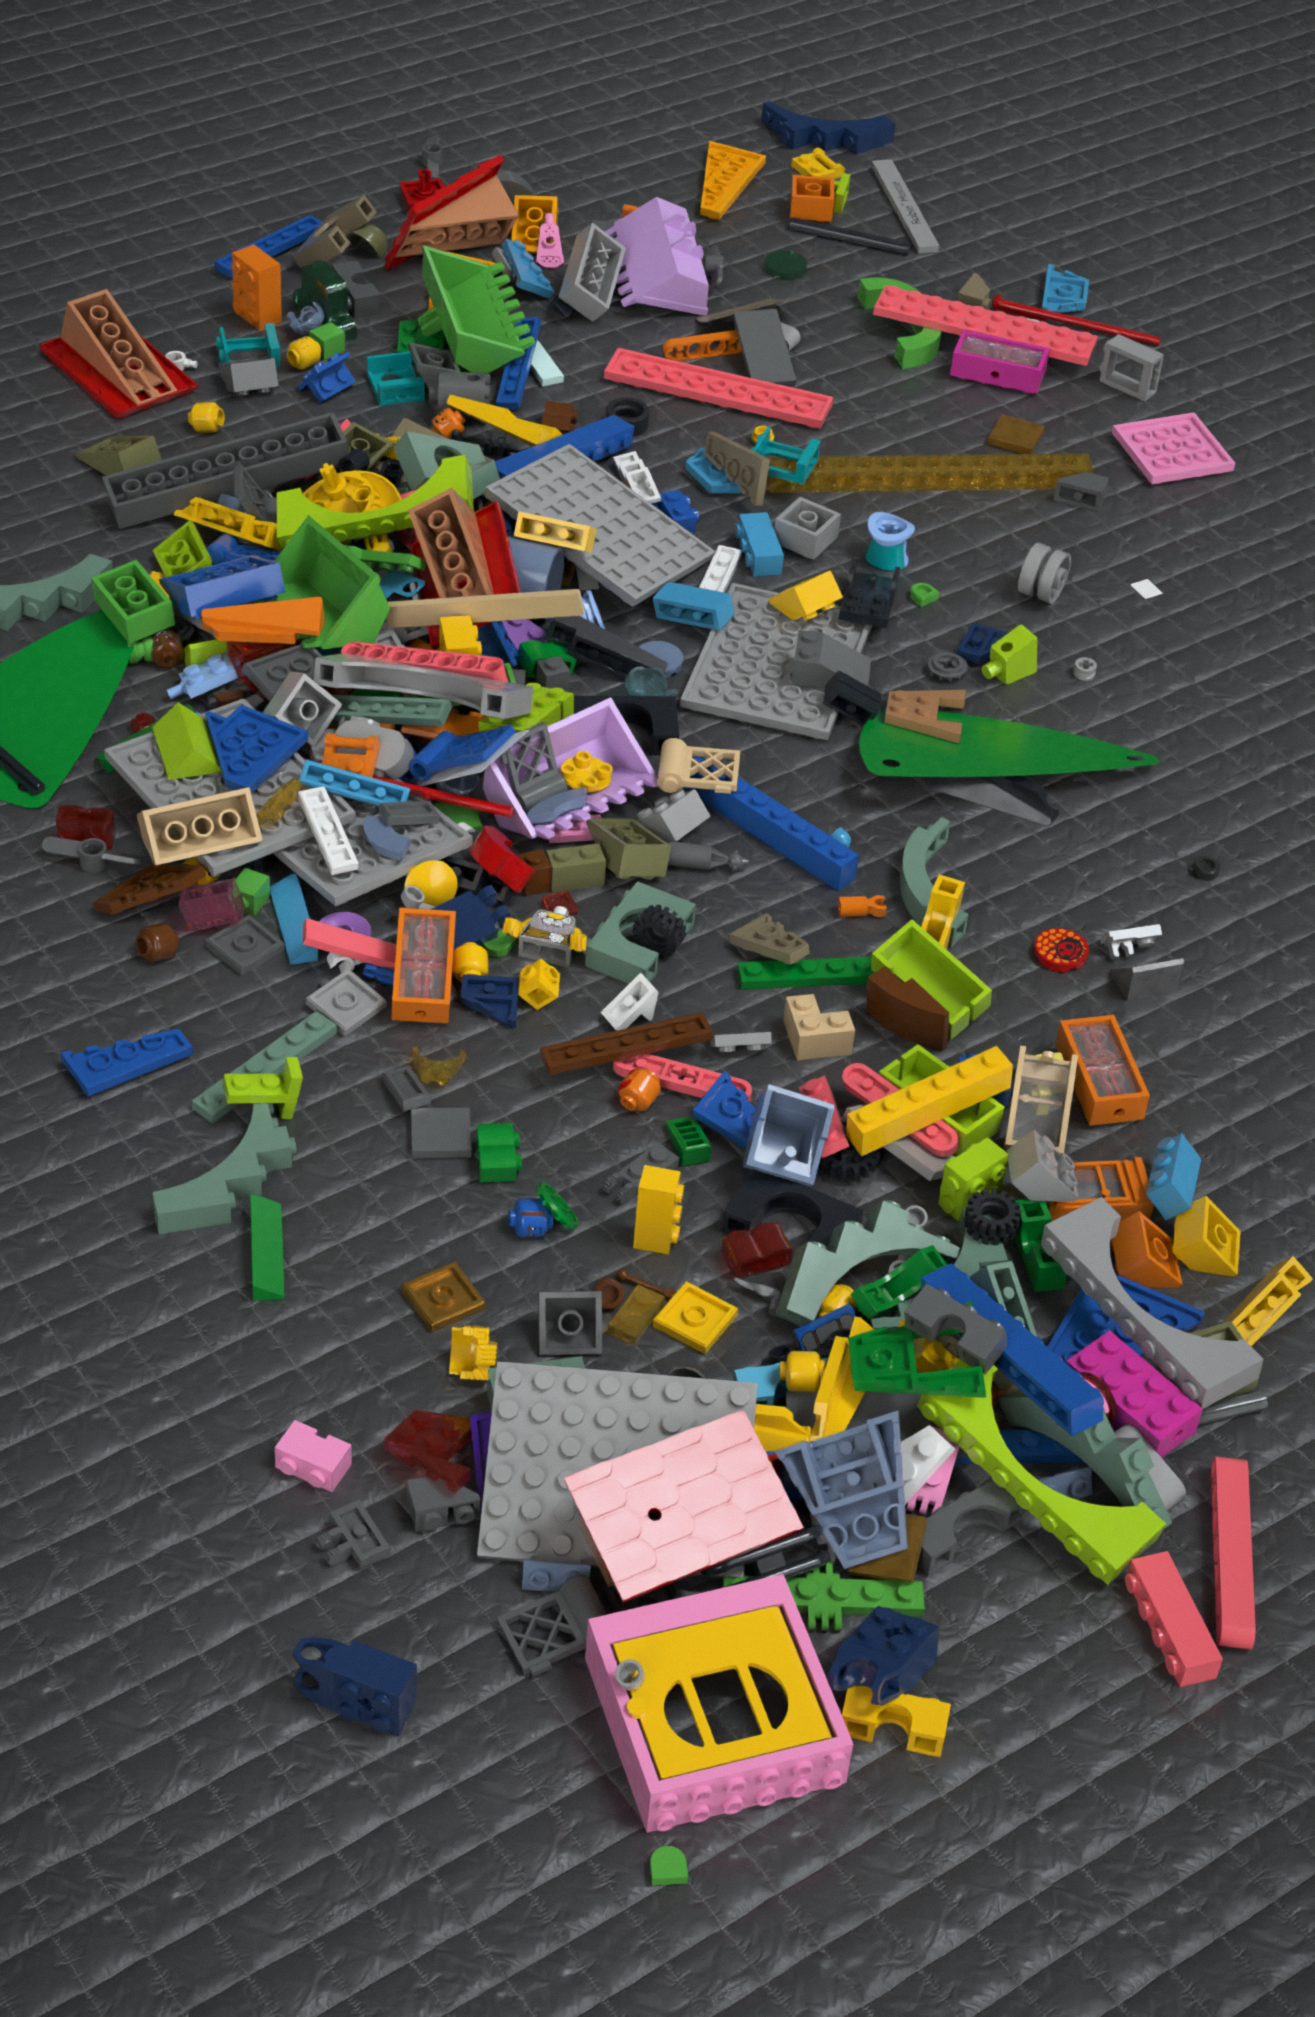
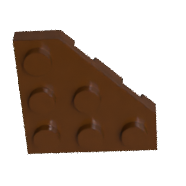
M152 862L94 901L93 905L97 912L115 915L125 909L146 902L156 901L160 897L181 890L191 889L198 885V880L206 876L203 865L165 863L155 866Z

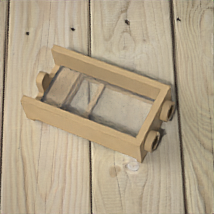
M1020 1045L1003 1150L1007 1153L1011 1146L1034 1129L1040 1136H1047L1054 1144L1055 1149L1063 1155L1078 1055L1072 1054L1070 1061L1054 1059V1053L1051 1051H1043L1041 1057L1025 1054L1026 1046Z

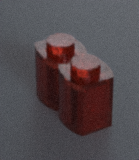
M77 805L59 806L56 816L57 838L81 842L89 838H97L105 842L106 849H112L116 836L114 811L101 807L86 809Z
M778 1222L761 1223L752 1230H735L722 1238L721 1252L734 1278L742 1279L757 1275L762 1271L777 1270L791 1263L793 1249Z

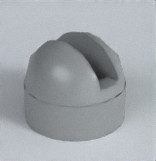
M628 1659L617 1666L615 1677L622 1688L631 1691L637 1690L642 1686L645 1673L639 1662ZM637 1670L639 1673L636 1675V1677L630 1683H627L634 1676Z

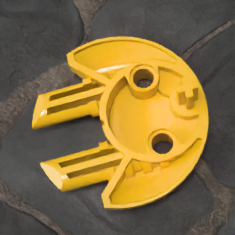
M328 463L323 464L324 468L320 469L323 479L303 493L308 500L316 505L345 513L374 511L402 500L396 487L385 477L368 471L337 473L333 464L328 465ZM387 533L352 539L355 542L363 539L366 550L391 552ZM347 540L340 543H342L343 545H347L352 542L351 540Z

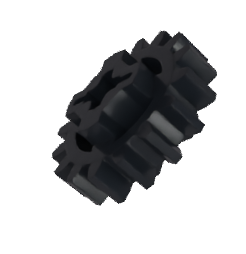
M848 1140L849 1147L822 1158L821 1156L819 1163H822L821 1170L829 1169L830 1177L839 1174L842 1181L846 1179V1176H851L853 1181H857V1175L867 1178L868 1171L875 1172L876 1165L879 1164L880 1152L877 1149L861 1156Z

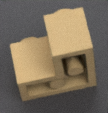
M814 994L786 997L783 1022L797 1061L852 1055L855 1028L848 1011L820 1013Z

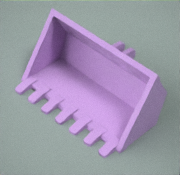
M611 697L547 727L559 773L562 763L576 756V753L579 751H587L592 757L610 764L613 768L612 780L609 786L601 791L587 792L588 796L583 808L567 811L559 815L552 822L531 824L512 792L506 765L501 764L500 757L485 769L483 791L488 802L514 808L512 817L494 814L499 827L525 835L531 839L535 837L550 839L555 836L552 830L554 828L568 830L573 827L572 822H570L573 819L582 822L591 819V815L588 813L591 810L599 813L609 810L606 803L622 804L627 801L624 796L625 794L638 796L644 793V789L641 786H658L657 774ZM540 732L534 734L530 743L535 748H538L541 741ZM518 742L510 747L512 756L516 759L522 747ZM528 748L523 762L530 766L536 752ZM543 756L537 767V770L540 772L548 769L547 760ZM523 766L520 767L517 774L519 782L525 779L528 769ZM567 785L568 791L573 790V788Z

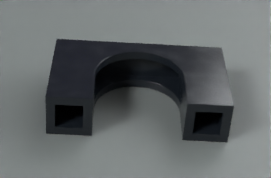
M574 696V714L611 697L626 723L636 724L648 732L651 740L652 756L661 755V747L665 740L670 738L679 739L675 696Z
M753 1169L725 1208L721 1231L749 1242L767 1217L776 1213L791 1212L806 1217L815 1225L816 1230L808 1242H818L828 1248L833 1229L845 1221H855L862 1224L864 1210L800 1183Z

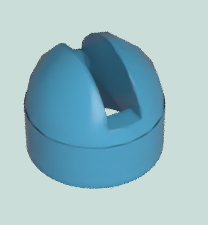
M840 827L832 833V838L846 847L850 846L851 837L843 828Z

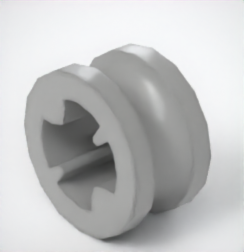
M1082 657L1075 661L1073 675L1077 679L1090 681L1095 677L1097 664L1093 659Z

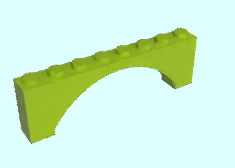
M465 454L444 458L440 467L429 480L406 498L387 507L361 513L337 512L323 508L308 500L300 488L277 492V539L282 549H284L308 515L339 542L414 528L408 510L450 488H453L474 511L472 469Z
M960 1359L949 1369L966 1368L972 1366H970L969 1364L965 1363ZM994 1365L986 1375L983 1374L986 1390L985 1398L922 1394L917 1407L921 1410L923 1416L933 1421L944 1431L945 1436L951 1442L960 1446L973 1463L980 1465L991 1475L993 1481L998 1486L1006 1489L1021 1508L1028 1510L1039 1520L1041 1526L1046 1531L1053 1533L1064 1544L1069 1553L1076 1555L1088 1566L1090 1572L1095 1577L1101 1578L1107 1585L1130 1565L1131 1559L1138 1558L1158 1540L1166 1523L1145 1503L1141 1502L1137 1506L1127 1507L1085 1503L1054 1491L1025 1470L1006 1446L995 1421L991 1385L998 1368Z

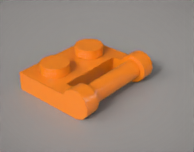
M336 733L326 734L321 764L373 778L380 747L379 737L355 738L337 736ZM337 747L367 749L366 755L336 753Z

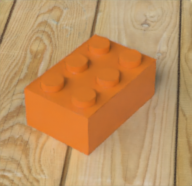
M256 245L232 252L231 268L233 272L234 312L259 331L265 329V324L274 323V325L282 323L280 263Z

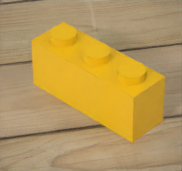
M518 512L514 536L592 553L597 528Z
M644 1165L638 1187L633 1248L669 1255L672 1243H678L680 1226L675 1224L680 1223L683 1206L677 1205V1203L682 1202L685 1185L679 1184L680 1171Z

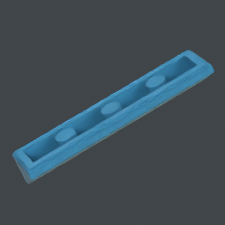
M305 760L298 782L300 785L311 788L325 787L329 793L379 806L380 803L407 802L410 788L310 760Z
M294 873L270 887V895L290 965L318 961V949L303 944V923L306 918H310L297 874Z

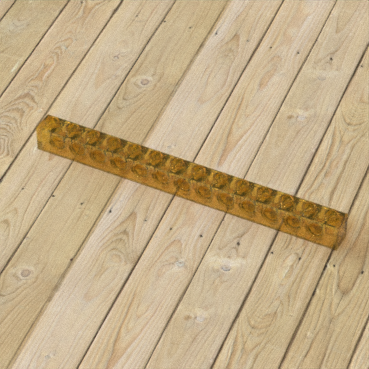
M1088 453L819 456L818 462L804 485L768 475L767 482L770 493L1056 489L1058 478L1085 472L1093 474L1094 469ZM768 457L770 459L769 466L796 472L797 461L782 457Z

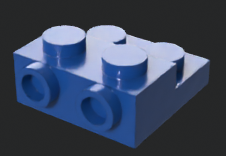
M680 490L659 493L661 501L652 503V505L690 533H695L696 523L699 522V514L696 508L691 509L689 496L683 495Z

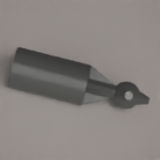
M669 842L671 851L668 866L710 870L711 868L728 864L732 871H737L738 868L749 863V860L742 858L739 851H734L727 856L712 848V846Z

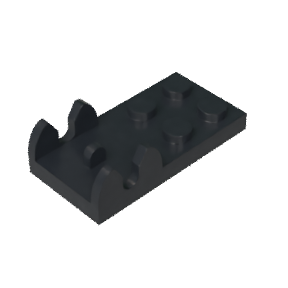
M852 559L838 620L887 628L901 567H895L893 578L877 576L874 573L856 572L857 559Z

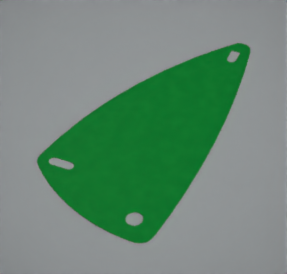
M102 609L42 637L0 663V746L44 783L46 787L41 794L37 795L20 791L18 789V782L0 767L1 801L25 808H38L45 805L70 772L106 712L122 679L135 645L128 647L124 636Z
M887 707L880 709L878 715L873 720L869 719L859 739L860 754L865 766L870 772L880 776H1023L1121 769L1159 763V759L1153 755L1080 735L1012 721L941 711L937 713V720L962 723L960 744L884 723ZM1142 756L1144 760H1128L1126 757ZM888 759L895 760L900 763V766L889 767L884 765L882 761Z

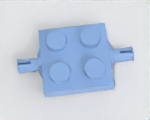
M226 653L223 655L215 654L209 657L207 662L186 667L183 670L184 672L179 673L181 684L166 690L170 699L184 693L188 694L190 698L196 697L237 679V670L243 668V664L250 662L247 654L236 660H230Z

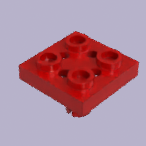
M420 169L418 171V181L399 182V190L408 211L415 203L432 196L434 191L444 187L441 178L431 179V170L425 169V174H423V169Z

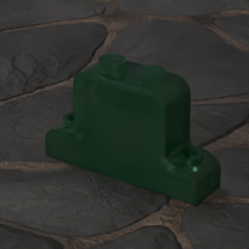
M316 260L310 265L303 266L301 270L302 287L294 290L293 301L301 309L306 306L316 308L312 302L318 303L323 309L325 316L321 326L331 322L345 332V342L357 339L356 324L348 314V288L345 280L325 261Z

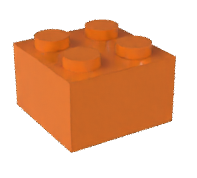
M792 175L790 218L814 220L820 223L832 222L834 178Z

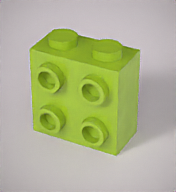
M987 1137L978 1144H972L959 1156L950 1158L943 1168L944 1174L940 1186L938 1205L959 1222L962 1208H966L968 1199L970 1197L973 1198L975 1192L981 1195L982 1189H987L988 1193H991L992 1189H997V1194H1001L1004 1176L1007 1172L1006 1166L1009 1154Z

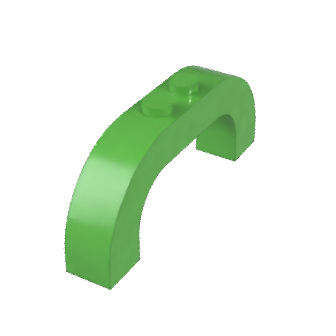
M863 278L860 279L858 299L864 309H872L885 285L897 286L908 291L918 290L909 284L894 279ZM909 323L916 335L899 337L896 342L895 358L901 368L918 367L933 360L939 351L941 331Z

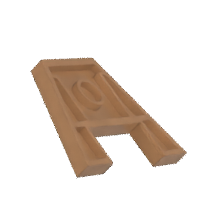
M966 690L889 691L884 723L960 744L962 723L937 720L938 706L964 709Z

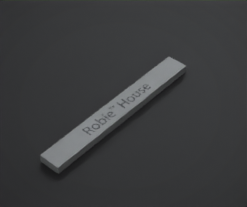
M892 159L872 161L871 167L918 254L939 252L937 240Z

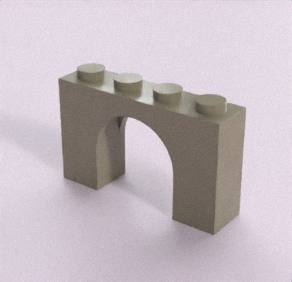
M363 194L329 214L292 256L305 274L340 255L350 244L346 235L368 223L377 211Z

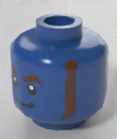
M540 1198L518 1199L515 1202L514 1209L508 1210V1226L514 1227L518 1237H544L547 1231L553 1228V1214L543 1205V1201Z

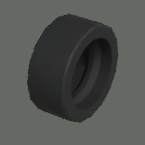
M629 397L617 398L609 402L606 407V418L615 415L634 426L633 436L644 433L649 427V407L639 399ZM620 416H633L635 418H623Z

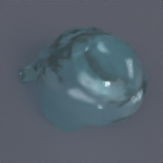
M635 667L628 672L624 680L629 696H676L678 694L676 689L667 690L665 675L659 667L647 669Z

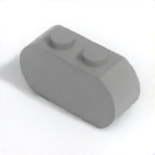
M349 720L343 723L335 731L337 736L379 737L380 747L374 776L394 780L400 778L409 770V762L414 758V751L409 741L404 739L399 731L356 720ZM337 747L336 753L366 755L367 749Z

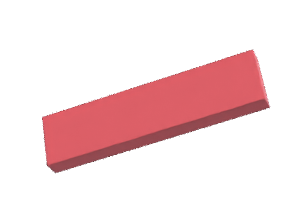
M305 919L303 923L304 945L395 970L397 944L311 919Z

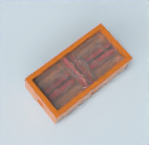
M399 908L392 1020L449 1024L456 911Z
M1106 1015L1061 1020L1055 1046L1058 1053H1062L1064 1061H1070L1072 1054L1078 1055L1073 1088L1089 1126L1144 1120L1150 1094L1115 1016Z

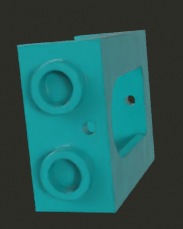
M274 323L265 324L264 337L226 339L223 327H219L220 336H216V347L219 350L220 362L233 361L229 359V354L232 352L267 349L268 357L275 358L276 368H280V346Z
M410 351L367 356V378L380 406L424 401L425 381L422 376H416L412 367ZM388 375H396L402 378L382 381V378Z
M767 427L763 435L758 436L756 446L751 447L750 450L764 457L772 455L797 461L796 472L769 466L768 476L804 485L818 462L821 440L812 438L806 449H801L771 441V427Z

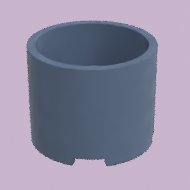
M508 535L521 592L560 590L564 571L563 547Z

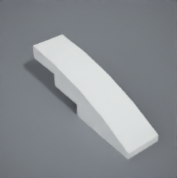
M636 451L613 457L614 465L623 484L627 485V487L651 504L661 501L660 494L648 467L644 466L642 459H639Z

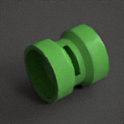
M152 636L142 638L141 641L138 640L136 643L129 644L127 641L128 647L135 645L128 662L129 664H137L142 659L146 662H153L151 656Z

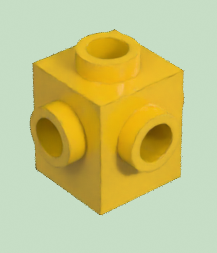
M541 958L533 964L526 965L520 971L518 995L536 1010L541 1009L558 998L560 973H558L555 967L550 966Z

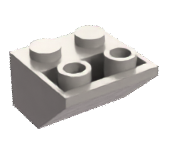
M681 789L669 797L665 795L654 802V808H646L636 815L638 817L636 821L669 844V842H676L708 819L710 814L695 789L684 792Z
M1033 1129L1007 1150L1009 1154L1008 1163L1011 1183L1031 1201L1074 1202L1078 1199L1076 1186L1078 1182L1074 1174L1075 1165L1068 1155H1061L1055 1149L1054 1144L1047 1136L1042 1137Z

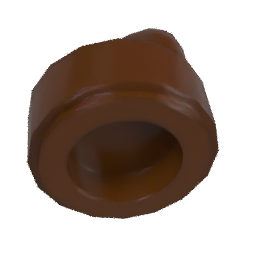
M602 1278L593 1286L592 1291H602V1308L614 1309L623 1301L624 1289L614 1278Z

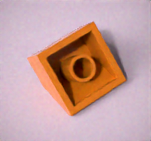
M1140 1211L1120 1221L1117 1235L1110 1242L1115 1255L1116 1264H1114L1117 1275L1148 1288H1179L1183 1286L1178 1259L1172 1250L1174 1240Z

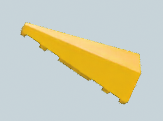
M449 395L447 400L448 405L505 432L507 435L531 447L563 435L557 428L517 419L506 408L454 395Z

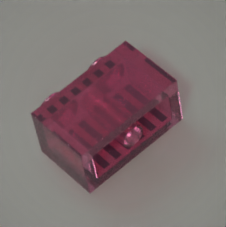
M232 878L181 890L179 907L190 932L207 930L224 924L232 925L243 921L245 903L236 879Z

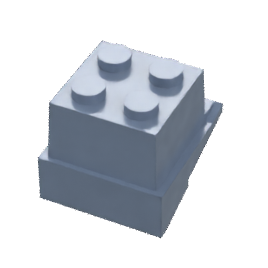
M768 1084L760 1093L757 1109L752 1115L743 1167L812 1187L824 1143L828 1136L835 1105Z

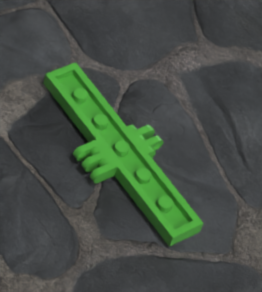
M344 545L373 570L376 568L394 571V568H399V571L413 573L414 570H425L426 561L412 554L362 550L356 546Z
M832 1562L825 1564L824 1573H820L818 1567L811 1570V1572H806L805 1578L791 1577L786 1579L799 1613H807V1630L815 1631V1619L820 1620L821 1631H828L829 1620H834V1631H842V1615H869L877 1606L891 1608L895 1612L910 1617H923L924 1615L923 1582L920 1581L905 1583L890 1580L840 1579L839 1573H833ZM754 1576L723 1577V1587Z

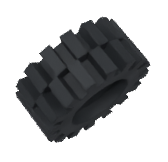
M650 905L643 910L633 924L632 933L635 934L633 938L635 941H640L638 945L661 954L662 958H666L667 955H673L686 937V925H681L683 923L682 918L677 919V913L674 911L671 914L669 912L670 908L665 906L662 910L661 905H656L655 908L653 905ZM655 928H657V929H659L660 931H662V932L664 933V935L661 934V933H659L658 931H656Z
M982 1189L981 1195L975 1192L973 1198L970 1197L968 1199L965 1211L964 1227L967 1228V1233L969 1235L974 1233L973 1239L976 1241L982 1238L983 1244L988 1245V1240L993 1241V1245H998L999 1240L1003 1244L1008 1243V1239L1012 1240L1018 1231L1021 1217L1019 1202L1014 1203L1015 1198L1012 1195L1007 1198V1192L1003 1190L1001 1194H997V1189H992L991 1193H988L987 1189ZM983 1214H995L1002 1219L991 1220L984 1217Z

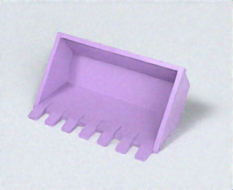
M655 197L627 216L614 222V226L605 231L611 237L617 236L614 239L626 248L620 271L626 270L618 275L616 283L620 284L629 280V282L618 288V292L621 296L630 292L633 293L621 300L623 307L634 303H641L693 314L707 315L709 285L701 261L704 252L702 246H697L694 237L697 232L696 224L690 222L685 208Z

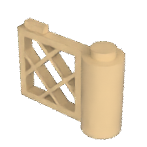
M670 738L665 740L661 747L657 784L661 790L668 793H675L681 790L682 787L711 789L715 790L716 793L731 794V791H737L740 751L687 746L680 739ZM692 756L704 757L706 760L698 763ZM722 759L734 760L726 766L720 762ZM712 764L718 768V770L713 773L709 772L706 769ZM698 772L704 776L702 779L690 778V776ZM725 774L732 782L720 781L718 778Z

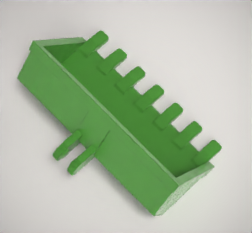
M422 245V278L434 308L423 313V315L421 314L418 322L422 327L421 330L424 336H430L443 330L456 364L472 373L488 374L511 360L524 355V350L536 343L532 336L519 340V337L530 331V327L528 324H523L514 328V324L524 320L525 315L522 311L509 315V312L518 308L520 303L518 299L505 303L503 301L514 295L515 291L513 287L499 290V287L510 282L507 274L494 278V275L505 269L502 262L489 266Z
M308 515L275 560L280 563L285 593L277 594L278 598L274 600L263 601V599H258L255 602L264 603L321 597L323 599L325 624L320 636L299 634L297 639L308 638L302 640L301 643L305 648L320 647L321 649L344 647L351 642L374 644L390 610L379 584L381 577Z

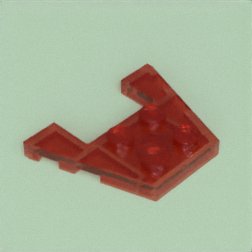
M415 1410L384 1438V1450L411 1467L416 1466V1464L427 1470V1477L433 1481L440 1478L446 1482V1489L457 1493L470 1480L471 1468L448 1460L472 1439L471 1419Z

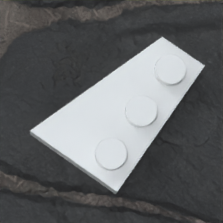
M930 1425L901 1442L905 1505L955 1450Z

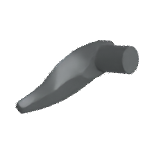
M735 1277L734 1281L769 1301L768 1313L776 1316L775 1313L782 1295L781 1290Z

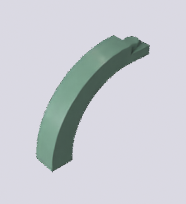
M943 817L934 825L930 824L927 829L918 826L911 834L904 849L900 873V891L907 910L920 927L922 926L933 888L925 866L948 839L950 821ZM960 909L952 924L948 943L949 948H952L966 932L969 914Z

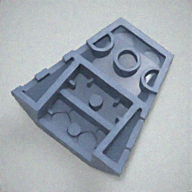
M898 1410L867 1420L866 1424L812 1442L803 1441L775 1451L779 1460L783 1462L789 1472V1477L795 1487L799 1489L805 1499L811 1514L815 1516L821 1526L823 1534L844 1569L908 1549Z

